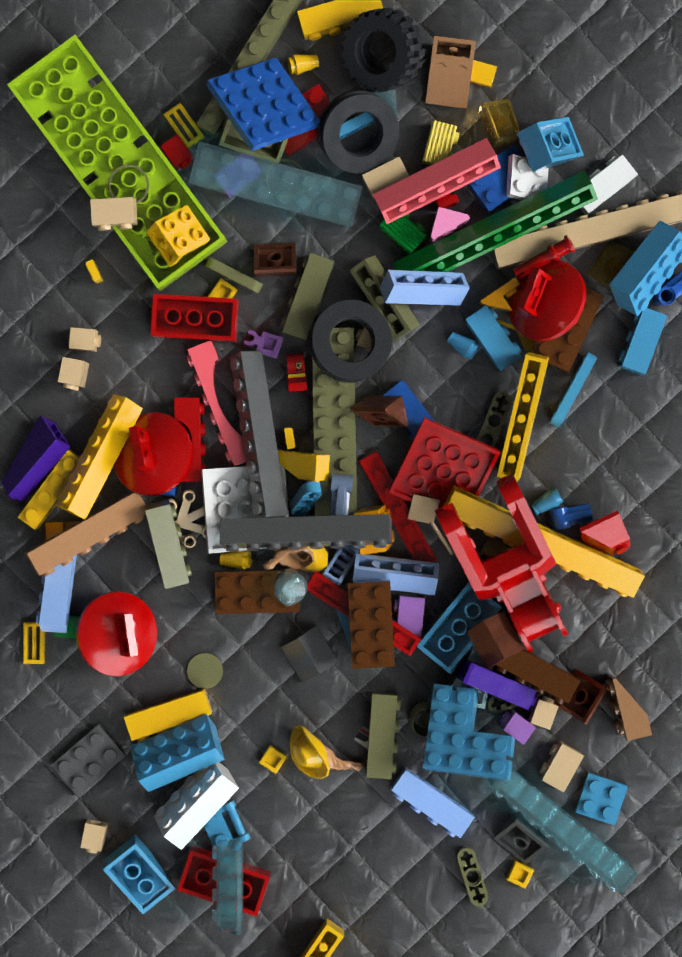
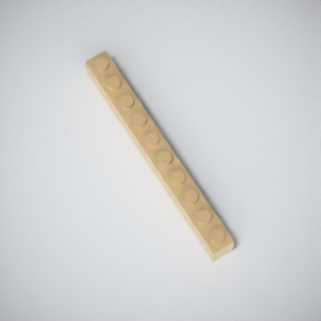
M682 190L676 192L677 195L673 197L665 194L656 197L657 201L649 202L646 199L636 202L634 207L629 208L628 205H623L608 213V210H603L595 213V217L588 218V215L575 218L576 222L568 223L565 220L555 223L556 227L548 228L547 225L536 229V232L527 233L492 250L496 268L498 270L524 263L547 250L549 244L554 245L563 240L565 235L569 236L575 249L653 230L659 221L668 225L682 222Z

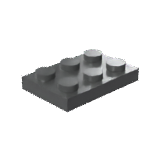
M99 723L51 766L79 797L122 760L126 754Z

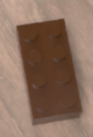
M586 287V302L578 322L565 334L556 339L543 342L535 341L530 352L549 357V366L568 373L604 295Z
M299 569L215 571L216 614L300 612Z
M390 579L348 582L352 669L395 667Z
M525 649L496 664L495 667L496 670L504 674L507 671L514 674V679L523 684L526 681L533 684L532 689L541 694H544L545 691L552 694L551 699L562 705L564 701L570 702L580 683V678L532 653H528Z

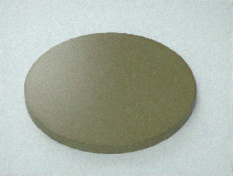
M200 653L190 660L187 667V675L193 685L198 688L208 689L219 683L223 675V667L220 660L213 654Z

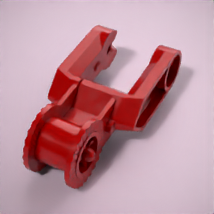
M510 473L496 481L512 515V521L515 527L519 529L524 542L481 561L475 549L476 545L473 539L469 537L453 503L436 509L435 513L479 600L497 598L499 603L504 602L511 617L513 629L515 632H518L528 653H531L534 650L530 642L557 629H560L564 637L569 634L559 614L561 605L553 602L544 584L547 581L544 574L557 563L513 473Z

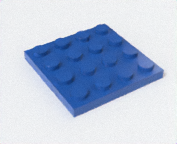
M277 58L207 81L206 86L250 151L316 129L320 124L319 118Z

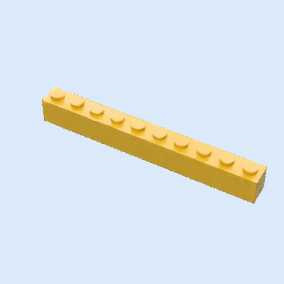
M453 486L444 505L453 503L461 520L465 522L467 527L474 530L479 528L484 531L485 535L491 538L497 536L503 539L505 544L512 547L524 542L519 529L515 527L512 521V515L508 509L457 486ZM537 523L556 563L559 564L561 569L567 572L575 571L579 577L585 580H595L599 586L608 589V587L615 589V592L620 596L627 597L628 595L634 598L645 577L641 569Z

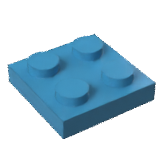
M587 772L575 813L615 825L628 785Z

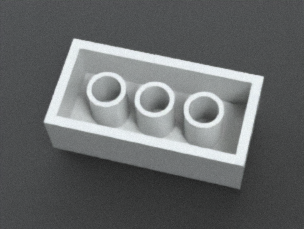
M218 762L189 776L181 788L175 791L167 803L161 806L154 815L163 837L182 850L239 789L225 766Z

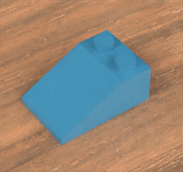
M569 117L537 122L517 133L520 146L524 149L527 163L532 172L545 170L584 156Z
M136 834L103 859V871L142 914L176 889L151 851Z

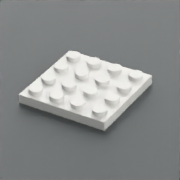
M280 465L288 514L285 517H289L285 468ZM246 466L202 469L207 553L230 552L220 545V519L255 518L252 511L253 503L249 491L250 483ZM239 548V551L247 550V548Z

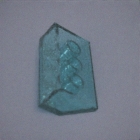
M218 840L217 846H213V859H217V867H213V880H217V888H213V902H217V910H213V923H217V930L241 935L243 928V840Z

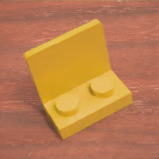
M187 205L155 221L146 232L169 267L177 264L184 255L210 241L209 236Z

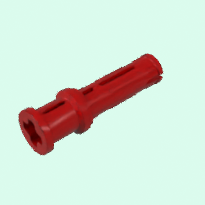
M565 235L563 240L554 245L549 244L547 250L514 267L513 271L520 280L530 274L533 267L541 268L553 260L558 262L562 256L570 252L574 253L576 249L569 236Z

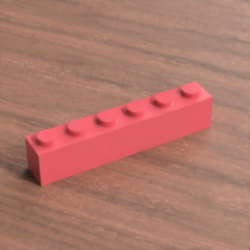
M485 138L372 195L386 224H389L501 167L494 149L488 139Z

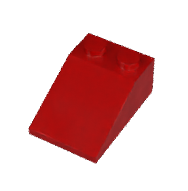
M320 84L302 95L320 120L321 114L330 101ZM318 128L288 138L284 149L286 155L289 157L317 140Z

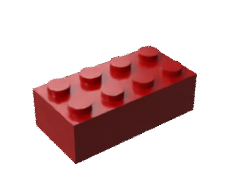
M153 294L151 336L153 338L237 342L239 300L234 298Z
M192 845L177 891L257 917L271 871Z

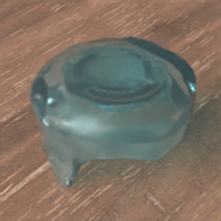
M285 569L277 574L273 587L274 594L281 603L286 606H292L305 597L307 582L299 572L294 569Z

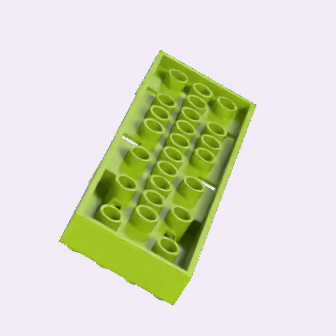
M73 35L7 84L91 199L113 198L110 194L108 183L111 174L118 167L135 165L145 172L149 180V190L146 197L136 204L138 225H132V229L125 230L119 229V226L112 227L159 291L165 289L227 243L224 235L76 35ZM99 74L103 80L92 88L88 81ZM49 111L52 118L42 125L38 118ZM144 135L148 141L137 149L133 142ZM134 167L121 168L112 177L111 190L115 198L134 197L137 202L146 192V178L140 170ZM94 172L98 178L87 186L83 179ZM187 205L209 236L210 241L184 255L177 264L169 267L146 232L155 221Z

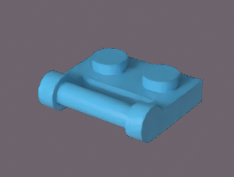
M234 800L226 802L204 825L216 854L251 838L249 833L245 831L237 814ZM224 811L228 812L238 836L234 838L222 814Z

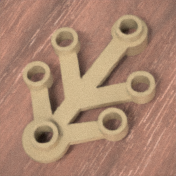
M187 489L183 492V502L177 520L174 523L175 525L179 524L180 528L200 533L206 538L204 533L206 527L192 522L204 516V506L188 514L191 502L195 500V492ZM187 493H192L193 497L191 499H187L185 495ZM170 498V499H169V502L174 503L175 509H176V508H177V503H176V501H175L174 499H171V498ZM191 534L178 537L179 542L184 543L187 548H193L196 544V539ZM192 538L194 541L192 544H187L186 540Z

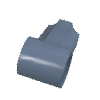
M332 473L331 515H348L354 475Z

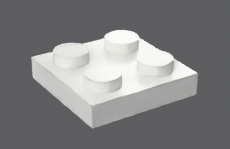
M515 154L509 156L507 197L524 200L547 189L548 168L532 172L526 157Z

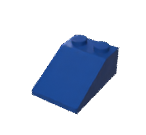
M515 145L497 155L500 169L466 185L487 215L511 199V197L506 196L509 156L512 154L522 156Z

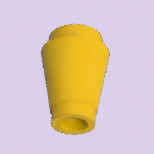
M317 54L292 55V57H288L289 72L297 76L319 67Z
M244 550L220 554V565L242 570L251 567L252 558L250 551Z

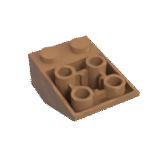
M434 36L425 104L467 109L476 41Z
M606 674L605 687L608 688L607 693L610 692L612 700L609 701L610 708L617 717V720L614 721L616 732L627 741L652 735L646 712L615 677Z

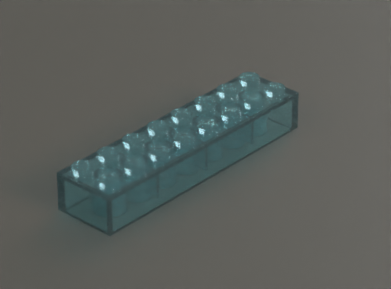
M200 141L188 182L192 186L346 228H352L363 187Z
M514 768L511 771L510 781L488 778L489 788L492 789L491 791L498 798L501 799L503 796L506 798L507 805L514 811H522L521 814L531 825L536 823L542 834L549 839L553 837L556 845L564 852L569 850L573 856L572 858L580 865L585 863L589 872L597 879L602 877L605 885L613 892L618 890L623 894L638 876V873L631 864Z

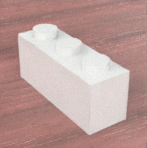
M623 155L619 158L614 156L605 163L607 167L604 170L600 171V169H597L589 176L598 200L580 208L584 215L591 213L638 175Z

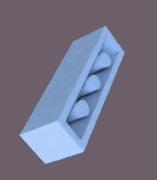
M388 270L381 283L380 290L385 303L461 305L469 290V285L463 273Z
M356 553L353 581L390 579L391 590L435 595L439 563Z
M77 555L72 557L73 561L65 566L59 564L54 567L55 571L46 577L42 575L44 590L43 592L40 591L39 604L42 605L41 611L37 612L36 624H39L43 632L67 633Z
M404 767L391 786V790L394 792L392 795L401 802L403 800L409 802L411 809L419 814L422 811L428 815L427 819L436 826L438 823L445 827L444 831L452 837L457 835L461 838L475 818L472 812L407 767Z

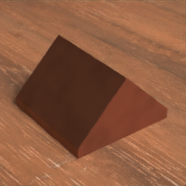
M296 243L254 244L255 277L297 275Z
M368 395L351 408V412L372 426L408 427V419L402 396Z
M504 611L482 621L467 631L487 669L525 649Z
M576 669L573 675L580 678V683L570 702L564 701L563 705L557 702L556 705L587 725L608 688Z

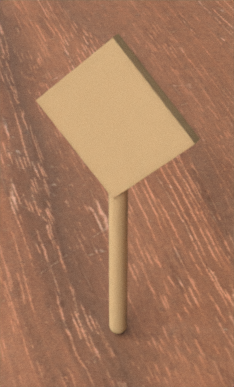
M414 494L407 519L431 524L449 554L452 555L454 552L434 523L435 510L438 509L440 500Z

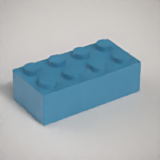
M662 221L656 224L609 285L618 306L636 316L647 308L651 298L659 293L662 284L672 276L679 262H682V234L680 230Z
M468 582L417 647L444 670L453 674L474 648V644L467 631L482 621L503 612L504 609L492 599L479 600L470 582Z
M207 714L130 746L138 781L147 792L225 760L216 726Z

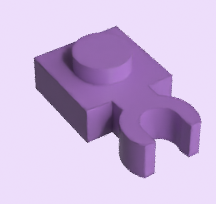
M248 330V335L253 336L254 339L251 342L244 340L245 346L249 348L257 346L256 351H262L263 355L277 359L283 343V337L264 331L260 337L255 331Z

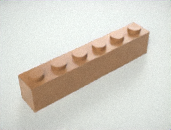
M132 491L88 516L86 520H81L24 554L36 575L46 577L55 571L54 567L59 564L65 566L73 561V556L77 554L82 556L91 551V546L98 543L101 545L109 541V536L116 532L119 535L128 529L127 525L133 522L138 524L146 519L145 503L140 494Z

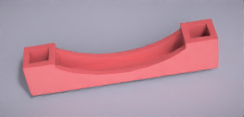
M210 340L187 349L189 355H186L190 367L194 366L197 372L194 375L198 387L202 385L205 392L201 394L206 406L210 405L212 413L209 415L213 425L217 424L220 432L217 435L221 445L225 444L228 451L225 452L228 463H233L234 466L246 462L243 438L225 417L216 394L215 366L216 362L220 360L213 342Z

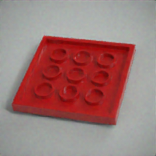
M424 417L389 488V493L409 502H412L414 494L439 499L438 508L444 506L453 486L479 496L501 451Z

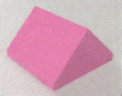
M439 207L429 239L430 244L465 226L470 219L468 214Z

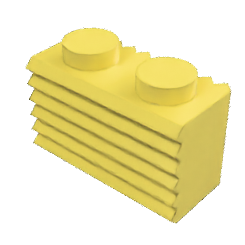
M436 120L432 121L422 164L431 166L455 154L451 152L453 144L457 145L460 134L456 132V125Z

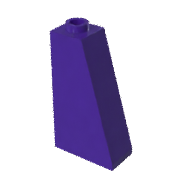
M41 415L37 419L1 482L6 490L5 494L9 498L24 502L69 450L70 445L55 422Z
M466 658L457 675V678L463 683L527 710L535 704L537 699L536 690L532 689V687L487 669Z

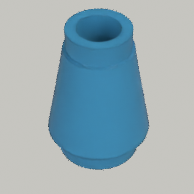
M455 332L450 335L447 341L465 359L469 358L471 360L479 349V345L476 344L475 340Z
M554 488L552 490L548 489L531 506L538 515L560 507V504L564 501L557 489Z

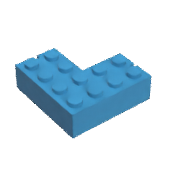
M434 684L423 769L510 781L512 761L506 760V755L513 758L515 738L513 736L474 732L478 690L458 686L456 689L449 685Z

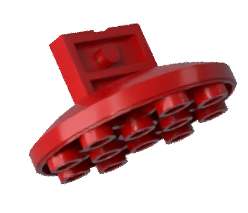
M553 260L541 268L533 267L530 274L520 280L518 279L520 285L516 287V293L510 296L509 306L512 309L509 311V316L514 328L521 335L533 341H549L562 336L578 322L586 302V287L581 274L576 268L561 260L554 262Z
M158 412L142 414L138 417L135 425L129 427L130 435L114 463V469L122 484L131 491L141 495L155 496L170 491L182 481L191 464L192 443L185 427L175 418Z
M109 592L100 595L92 600L80 615L76 629L77 646L84 661L95 671L109 676L131 674L140 669L149 660L154 651L157 641V625L154 615L147 604L133 594Z

